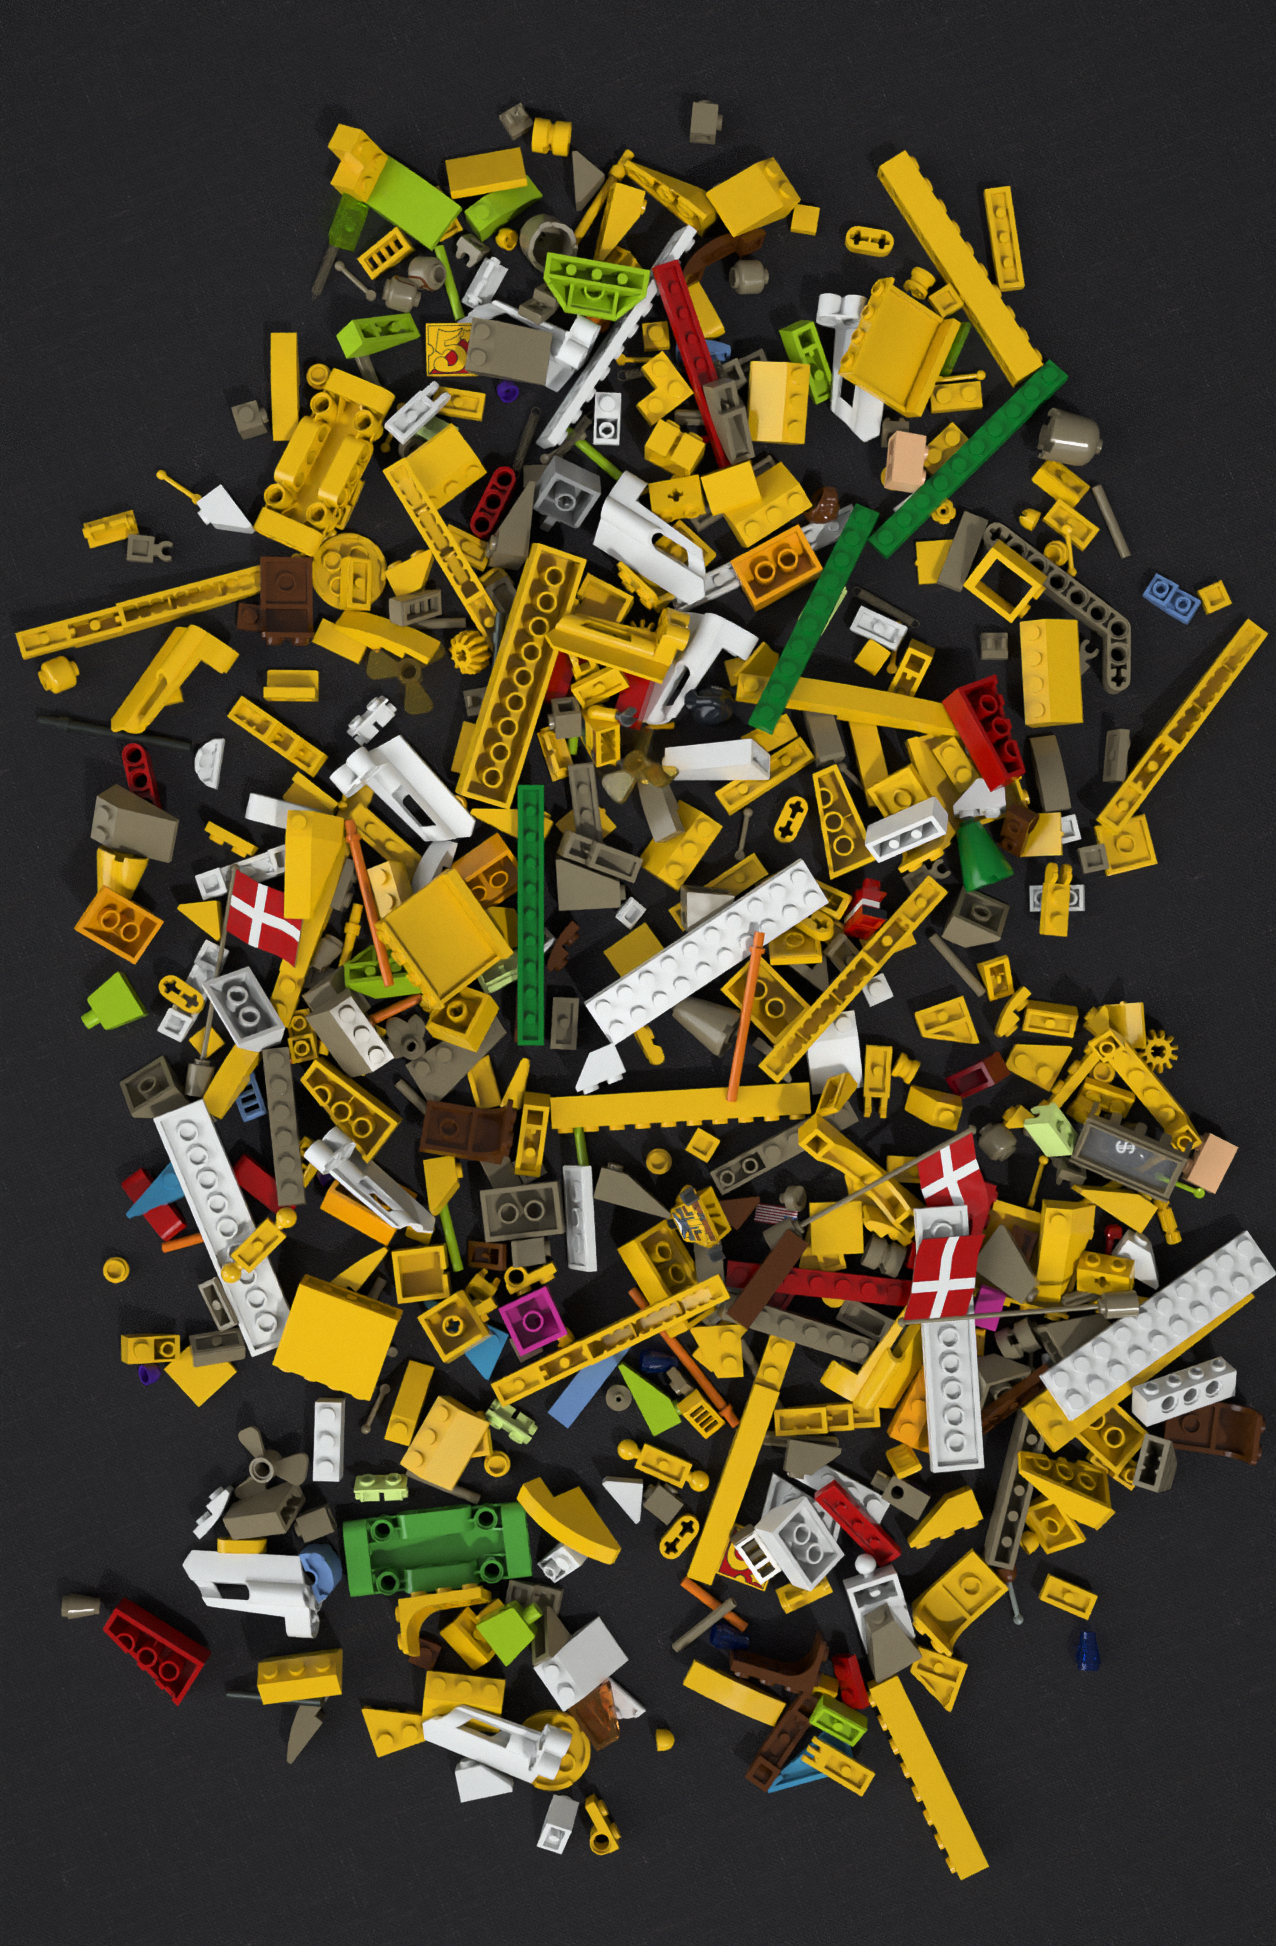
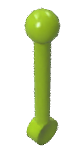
M1157 1171L1154 1174L1155 1178L1168 1183L1171 1179L1164 1176L1161 1171ZM1178 1181L1175 1186L1193 1193L1196 1198H1202L1205 1195V1191L1202 1188L1195 1189Z

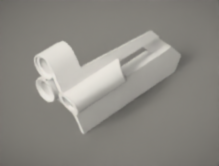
M821 294L819 296L816 322L835 329L830 410L844 421L863 442H867L880 436L884 403L855 385L853 406L851 407L840 397L843 377L837 373L841 366L840 361L850 346L851 335L859 325L861 312L867 305L868 299L860 295H847L845 298H842L836 294Z
M499 300L484 304L471 311L467 317L457 321V323H472L473 317L492 320L499 315L507 314L533 329L553 333L545 386L557 393L587 361L601 328L600 325L581 315H577L569 332L546 321L538 325L518 315L519 309Z
M626 470L605 499L593 545L617 560L622 561L631 569L689 605L704 598L706 569L702 549L639 503L638 498L648 483ZM661 533L684 547L688 553L689 565H685L652 544L653 535Z
M684 612L690 614L688 643L683 651H677L662 684L655 682L642 723L660 725L669 722L671 718H676L685 705V694L690 689L697 687L722 649L746 661L759 638L716 614L705 613L703 615ZM689 669L690 676L673 705L666 706L686 670Z
M401 735L369 752L364 746L360 747L349 756L346 764L338 768L330 777L331 781L346 798L351 797L363 786L367 785L424 841H445L470 837L472 835L476 821L475 818ZM410 794L436 825L422 826L403 805L404 797Z
M337 1126L332 1128L322 1140L315 1141L305 1152L304 1157L323 1175L330 1173L391 1227L401 1229L405 1226H411L416 1232H433L436 1218L372 1160L366 1163L361 1157L360 1152L356 1149L354 1141ZM375 1193L393 1211H386L369 1194Z
M192 1550L182 1564L189 1578L199 1587L202 1599L207 1606L285 1617L286 1632L289 1637L315 1638L319 1630L317 1611L320 1610L322 1601L317 1603L312 1587L305 1584L302 1562L299 1556L226 1554L216 1551ZM214 1583L246 1585L249 1590V1599H222Z
M463 1704L454 1707L451 1712L444 1716L436 1715L422 1723L425 1740L529 1783H532L538 1775L554 1780L559 1770L561 1759L566 1754L572 1739V1733L550 1724H546L543 1731L539 1732ZM474 1718L501 1731L491 1737L462 1724Z

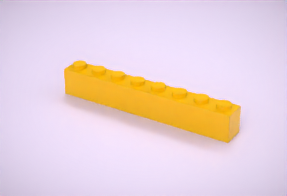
M897 1673L879 1684L875 1679L867 1682L870 1690L867 1692L869 1702L872 1708L877 1706L881 1715L877 1716L883 1731L888 1729L892 1736L888 1740L894 1754L900 1753L904 1761L900 1763L906 1779L911 1777L915 1784L911 1789L917 1802L923 1801L926 1810L922 1812L928 1825L934 1824L938 1832L934 1834L940 1850L946 1848L949 1857L945 1858L951 1873L957 1872L960 1880H963L989 1867Z

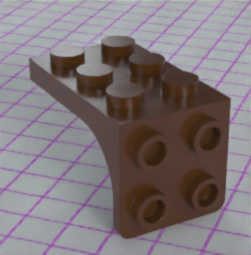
M260 557L261 640H266V645H282L283 641H292L294 646H308L309 641L314 640L312 558Z
M508 1099L505 1106L497 1109H481L427 1100L419 1151L501 1165L503 1157L509 1156L514 1132L512 1130L517 1114V1108L513 1107V1099Z
M1218 1401L1165 1420L1162 1438L1171 1440L1174 1449L1221 1455L1242 1460L1249 1465H1256L1257 1459H1260L1262 1454V1445L1259 1441L1260 1434L1264 1433L1266 1422L1263 1414L1249 1405Z
M817 1630L809 1653L802 1659L794 1662H783L731 1647L729 1654L730 1669L734 1671L735 1675L748 1679L749 1676L759 1678V1681L765 1685L774 1686L776 1683L785 1686L784 1689L792 1693L798 1694L800 1691L812 1694L814 1686L818 1687L820 1684L822 1671H819L821 1661L825 1662L828 1657L829 1646H827V1639H825L823 1631Z

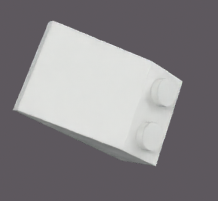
M854 1010L841 1012L806 1051L812 1095L823 1093L827 1078L849 1072L858 1083L857 1088L863 1087Z
M600 1616L572 1634V1638L553 1658L538 1666L534 1665L535 1671L563 1712L586 1697L628 1661V1657Z

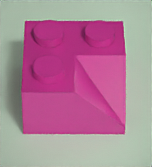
M547 1284L499 1307V1312L520 1357L568 1334Z

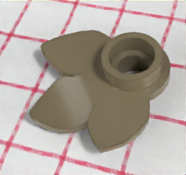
M417 1014L413 1015L408 1022L397 1017L387 1019L386 1033L389 1038L386 1041L392 1048L393 1059L404 1056L409 1060H417L424 1055L426 1044L423 1037L426 1028L424 1021ZM414 1042L416 1044V1048L414 1051L411 1052L409 1050L410 1043Z

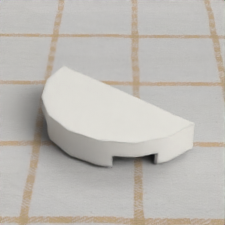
M224 738L212 739L198 750L195 757V771L200 780L206 786L218 790L225 745Z
M608 1677L602 1682V1703L609 1714L618 1719L637 1718L646 1711V1708L612 1678Z

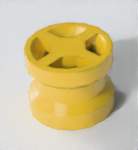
M914 267L911 272L912 277L910 280H906L903 287L910 295L923 300L928 294L927 289L933 286L936 280L925 269Z
M902 1052L891 1070V1075L894 1077L899 1076L903 1078V1082L910 1084L921 1062L910 1060L907 1054Z

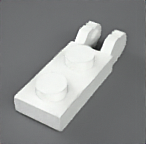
M434 381L423 391L420 390L385 423L384 428L404 445L443 408L451 395L445 392L434 402L429 399L439 388V384Z

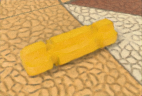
M1153 1199L1154 1205L1158 1207L1157 1214L1162 1229L1166 1231L1165 1238L1167 1243L1170 1245L1179 1243L1182 1238L1180 1232L1176 1230L1177 1224L1172 1209L1168 1207L1170 1204L1169 1200L1165 1203Z

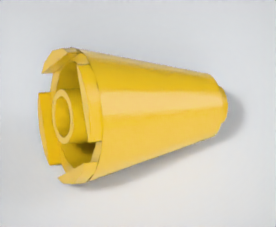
M100 845L97 850L98 892L105 885L131 899L148 865L149 858L112 850L104 845Z

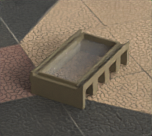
M1095 1101L1069 1161L1081 1168H1086L1100 1174L1104 1178L1114 1180L1130 1189H1135L1149 1195L1153 1199L1167 1203L1188 1160L1193 1142L1188 1141L1184 1152L1170 1147L1172 1140L1170 1134L1163 1133L1158 1142L1144 1136L1147 1130V1126L1144 1123H1138L1133 1131L1120 1125L1123 1116L1118 1112L1112 1114L1110 1121L1095 1115L1099 1103Z

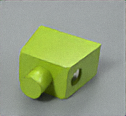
M117 972L87 998L92 1010L82 1015L81 1019L88 1029L101 1023L105 1030H112L145 1017L149 1013L125 973Z
M514 1600L479 1618L476 1628L505 1666H508L536 1636L538 1628L534 1621L540 1618L543 1613L535 1602L523 1609L518 1601Z

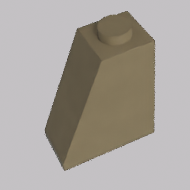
M802 710L812 752L815 756L816 768L842 762L846 755L834 715Z
M556 855L559 911L621 907V900H626L625 884L620 885L618 877L561 855Z
M1000 1224L978 1254L976 1271L1020 1304H1025L1027 1301L1031 1303L1040 1291L1037 1289L1040 1282L1010 1229L1006 1225Z
M1094 1314L1036 1325L1032 1329L1054 1364H1057L1108 1328L1111 1323L1108 1319L1104 1318L1103 1314Z
M1145 1433L1132 1485L1157 1493L1171 1489L1177 1467V1460L1171 1440Z
M285 1482L234 1502L224 1516L223 1521L233 1540L283 1534L291 1526L306 1499L299 1485L296 1486Z
M887 1602L864 1616L868 1663L878 1684L922 1658L914 1637Z

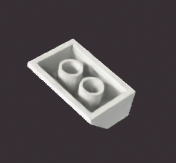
M249 966L202 983L204 991L238 1048L259 1052L281 1043L285 1026Z
M805 1496L771 1509L754 1527L791 1584L808 1591H812L844 1556V1553Z

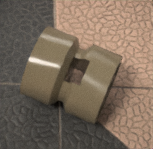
M873 1233L867 1242L860 1264L873 1270L879 1267L881 1273L895 1278L905 1259L907 1247H903V1245L896 1242L888 1244L886 1238H881Z
M1026 1317L1014 1323V1328L1005 1327L994 1333L995 1340L1004 1358L1016 1361L1023 1357L1025 1351L1030 1354L1043 1347L1032 1329L1035 1326L1030 1318Z

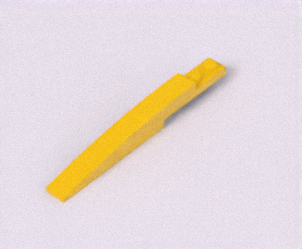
M404 457L384 469L383 472L480 633L486 637L485 641L490 645L489 648L493 652L491 634L495 629V615L498 611Z
M260 565L116 603L115 607L15 633L22 657L25 660L74 646L75 648L83 647L259 594Z
M1250 619L1243 623L1126 776L1125 781L1122 782L1123 784L1096 818L1099 823L1115 835L1120 833L1163 773L1183 750L1267 637V632Z
M739 673L735 701L757 704L770 677ZM800 677L786 706L789 709L837 715L836 720L960 737L942 703L853 685Z
M367 785L363 786L354 795L347 798V809L343 811L339 809L337 817L345 819L359 802L368 809L374 791ZM345 826L343 846L340 853L338 852L333 869L322 889L323 892L311 920H303L296 968L284 959L282 960L279 968L280 973L270 999L272 1006L287 1028L290 1027L310 970L309 965L333 908L330 905L347 858L351 859L352 856L350 845L346 843L345 839L347 836Z
M928 875L758 1067L778 1084L948 892Z
M716 1274L540 1358L538 1361L493 1382L491 1386L503 1408L589 1365L592 1366L731 1298L720 1274Z
M773 1335L769 1336L739 1427L736 1429L687 1573L688 1578L711 1585L770 1423L795 1342Z

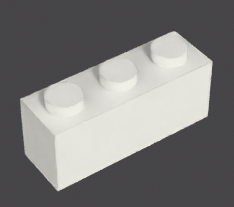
M935 796L868 825L865 846L877 862L880 863L945 835L948 813Z
M319 1397L315 1402L313 1481L339 1482L343 1477L345 1398Z

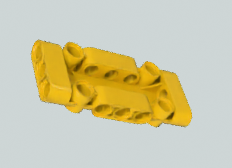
M333 368L323 387V392L317 393L311 399L310 407L313 411L311 416H304L300 420L274 473V480L277 483L270 485L265 490L264 499L266 505L262 508L252 528L272 540L308 556L315 557L327 532L332 531L336 527V514L338 510H342L347 506L371 459L374 449L372 442L379 439L383 433L382 423L395 399V395L385 388Z

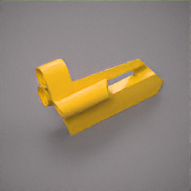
M669 607L663 608L656 633L579 613L567 614L557 623L555 629L546 633L545 638L552 649L662 684L677 651H683L688 643L690 614ZM582 625L615 634L617 637L583 627Z
M189 625L188 628L176 627L111 719V730L113 732L124 730L133 734L142 733L200 661L208 664L219 673L223 674L224 672L227 674L240 654L198 626Z
M905 1307L859 1372L852 1369L845 1362L840 1364L832 1360L820 1382L830 1390L862 1408L869 1410L874 1409V1407L894 1409L923 1363L921 1324H909L891 1353L890 1348L903 1329L898 1325V1319L904 1317Z

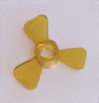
M440 644L439 649L429 663L425 664L416 658H404L397 662L384 652L375 649L369 655L367 675L373 680L397 677L400 683L406 687L404 705L406 712L410 715L427 713L433 709L434 704L420 685L423 679L422 668L443 658L446 651L444 646ZM407 667L416 669V674L411 679L403 677V671Z
M649 725L635 733L633 738L635 751L630 752L625 757L623 770L607 774L602 778V786L616 803L622 804L627 800L637 781L641 784L651 783L660 789L666 787L679 774V769L675 766L657 765L656 762L647 756L653 729Z

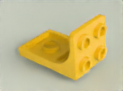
M680 519L672 526L702 549L705 567L716 557V553ZM665 535L654 544L685 565H689L687 550ZM622 561L617 564L619 569L618 576L623 580L621 584L631 594L635 591L641 597L639 601L648 610L653 608L659 614L676 597L626 566Z
M912 763L869 786L867 789L884 818L933 797ZM947 821L945 835L902 853V863L898 867L900 873L906 870L913 872L923 865V861L927 859L934 861L944 854L943 850L951 844L950 840L956 833L949 821Z
M972 1548L912 1602V1616L914 1620L912 1623L922 1635L926 1633L932 1639L931 1644L938 1653L942 1654L944 1652L950 1657L953 1654L954 1643L960 1634L1008 1591L1009 1587Z
M477 1583L462 1585V1590H452V1587L436 1589V1594L418 1591L412 1592L409 1598L398 1599L399 1606L395 1608V1615L401 1628V1633L398 1634L399 1649L403 1650V1653L406 1655L420 1656L419 1632L423 1622L429 1615L439 1610L492 1603L491 1592L484 1589L483 1586H478Z

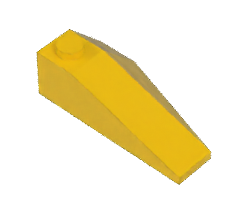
M629 160L625 162L624 170L630 179L686 225H690L697 230L696 233L701 237L708 232L720 217L706 196L707 192L705 190Z
M288 810L285 838L284 918L311 920L328 875L331 874L337 854L338 852L340 853L343 846L344 818L315 811Z
M1043 1199L1035 1275L1040 1282L1037 1289L1040 1291L1033 1301L1060 1302L1092 1234L1096 1207L1094 1203Z
M1026 1451L1018 1452L1019 1474L1071 1519L1095 1528L1112 1510L1106 1470L1086 1461L1077 1460L1076 1463H1071L1062 1457L1052 1460L1044 1454Z

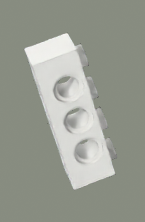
M1220 1356L1134 1386L1132 1413L1148 1427L1235 1396L1236 1370Z

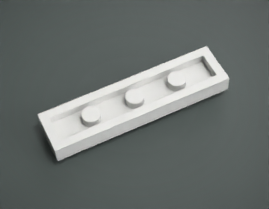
M828 1465L823 1466L811 1476L804 1474V1479L795 1478L817 1491L835 1479L878 1524H880L890 1503L881 1498L882 1494Z

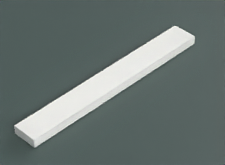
M852 504L839 510L836 521L826 524L811 523L801 528L813 551L821 549L839 539L853 510ZM728 562L706 573L704 598L689 605L675 597L671 601L675 610L688 612L741 587L731 563Z

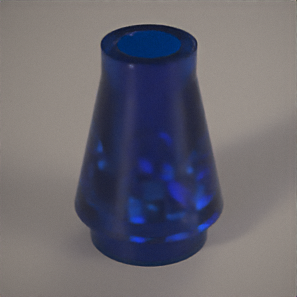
M651 1348L641 1350L639 1370L645 1371L646 1374L668 1372L673 1366L676 1369L678 1367V1356H672Z
M722 1622L713 1625L709 1638V1643L715 1645L716 1649H741L746 1651L750 1641L749 1635Z
M1080 1632L1075 1663H1078V1670L1099 1671L1101 1659L1096 1632Z

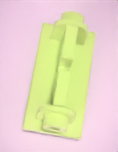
M496 1398L490 1405L493 1411L488 1409L485 1413V1417L488 1419L487 1421L491 1422L490 1425L499 1430L501 1428L510 1433L509 1437L519 1444L523 1442L527 1445L532 1439L528 1434L533 1436L538 1429L535 1421L521 1412L515 1420L511 1418L516 1409L510 1405L502 1408L499 1400Z
M398 1473L356 1476L354 1486L356 1500L360 1499L361 1502L380 1501V1493H384L385 1501H402L403 1498H408V1476Z

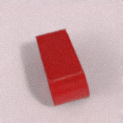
M500 467L496 469L471 518L470 526L474 537L482 541L489 540L491 535H494L516 490L517 480L511 468ZM503 476H508L512 479L511 483L507 486H501L498 481ZM491 499H498L501 502L500 506L496 509H490L487 507V503ZM487 522L489 528L485 532L476 530L478 523Z
M131 743L122 751L129 790L146 801L151 800L154 806L161 809V801L150 754L141 745ZM136 750H140L142 753L141 759L136 763H132L131 754ZM141 775H146V785L138 788L136 784L137 778Z
M243 1153L232 1167L239 1185L277 1214L284 1207L278 1206L276 1177L252 1157ZM298 1205L288 1207L294 1210Z
M141 1167L121 1182V1186L135 1204L155 1180L145 1168ZM172 1202L164 1206H158L143 1214L156 1233L165 1242L188 1226L186 1220Z

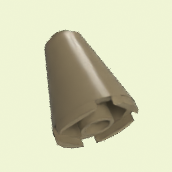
M690 995L671 1007L673 1011L672 1016L715 1056L721 1058L732 1046L730 1042L734 1035L737 1036L741 1010Z

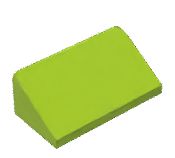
M823 1694L809 1719V1723L854 1747L867 1731L868 1719L865 1715L829 1695Z

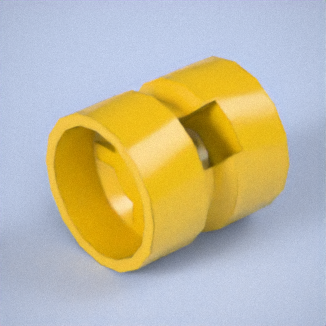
M535 118L532 152L547 154L551 150L553 155L568 157L572 122L557 120L555 124H552L550 119Z

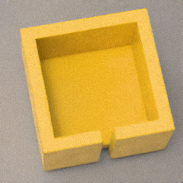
M659 419L645 444V459L680 478L692 476L704 457L705 443L695 433H682L680 426L671 420H666L665 422Z
M588 573L577 593L578 600H574L570 614L579 613L623 624L634 603V597ZM582 625L583 627L616 637L615 634L605 632L590 626Z
M446 1243L401 1248L392 1251L398 1304L442 1299L452 1295L450 1272H444V1269H447L449 1266Z

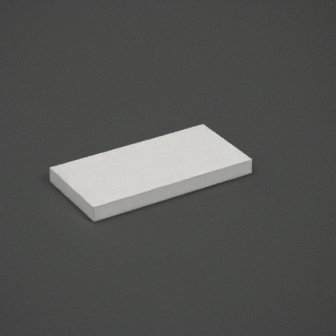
M564 1165L563 1179L569 1269L586 1272L597 1271L591 1166Z

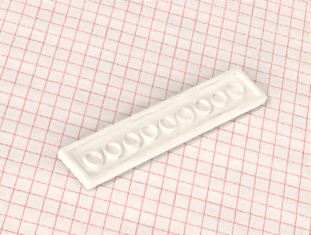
M687 225L672 235L650 269L646 298L614 323L536 441L537 445L546 449L554 447L556 444L561 445L568 435V432L565 430L570 423L574 424L582 414L581 406L585 401L588 403L596 393L594 388L598 380L603 381L611 369L608 365L613 358L616 360L625 348L622 344L626 338H631L637 331L639 325L636 323L641 316L645 317L653 306L651 300L655 294L657 296L660 295L652 268L677 260L683 252L687 253L695 243L693 237L697 232L692 226Z
M800 858L585 1001L584 1004L610 1043L616 1045L751 955L749 947L753 945L755 931L765 933L764 946L829 902L804 861Z
M204 1098L154 1117L153 1120L223 1289L239 1321L238 1325L251 1356L254 1357L277 1348L290 1313V1307L269 1256L250 1274L243 1268L241 1278L235 1283H226L221 1277L222 1267L227 1263L235 1262L231 1254L257 1227Z
M967 1205L913 1208L916 1254L922 1239L969 1235ZM973 1294L967 1314H974ZM975 1319L921 1323L930 1470L936 1473L984 1468Z
M1243 1231L1141 1303L1137 1317L1120 1318L1039 1377L1067 1419L1072 1421L1274 1277L1276 1272L1249 1232Z

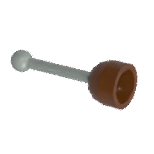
M1014 1565L1013 1570L995 1566L997 1575L1009 1587L1008 1591L1015 1615L1013 1621L1015 1624L1020 1625L1023 1623L1024 1618L1019 1613L1012 1581L1017 1576L1016 1565Z

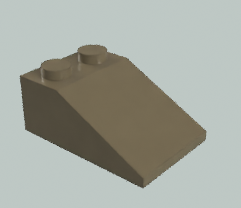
M473 317L465 370L473 375L545 386L553 333Z
M530 481L496 533L491 535L490 542L486 543L485 557L489 558L488 566L518 571L528 558L535 488L534 481Z
M116 784L97 796L91 838L112 850L169 863L172 861L179 819Z
M608 1162V1166L602 1165L593 1198L667 1219L670 1218V1210L628 1172L623 1171L622 1165Z
M560 1180L480 1190L486 1243L563 1234L566 1231Z

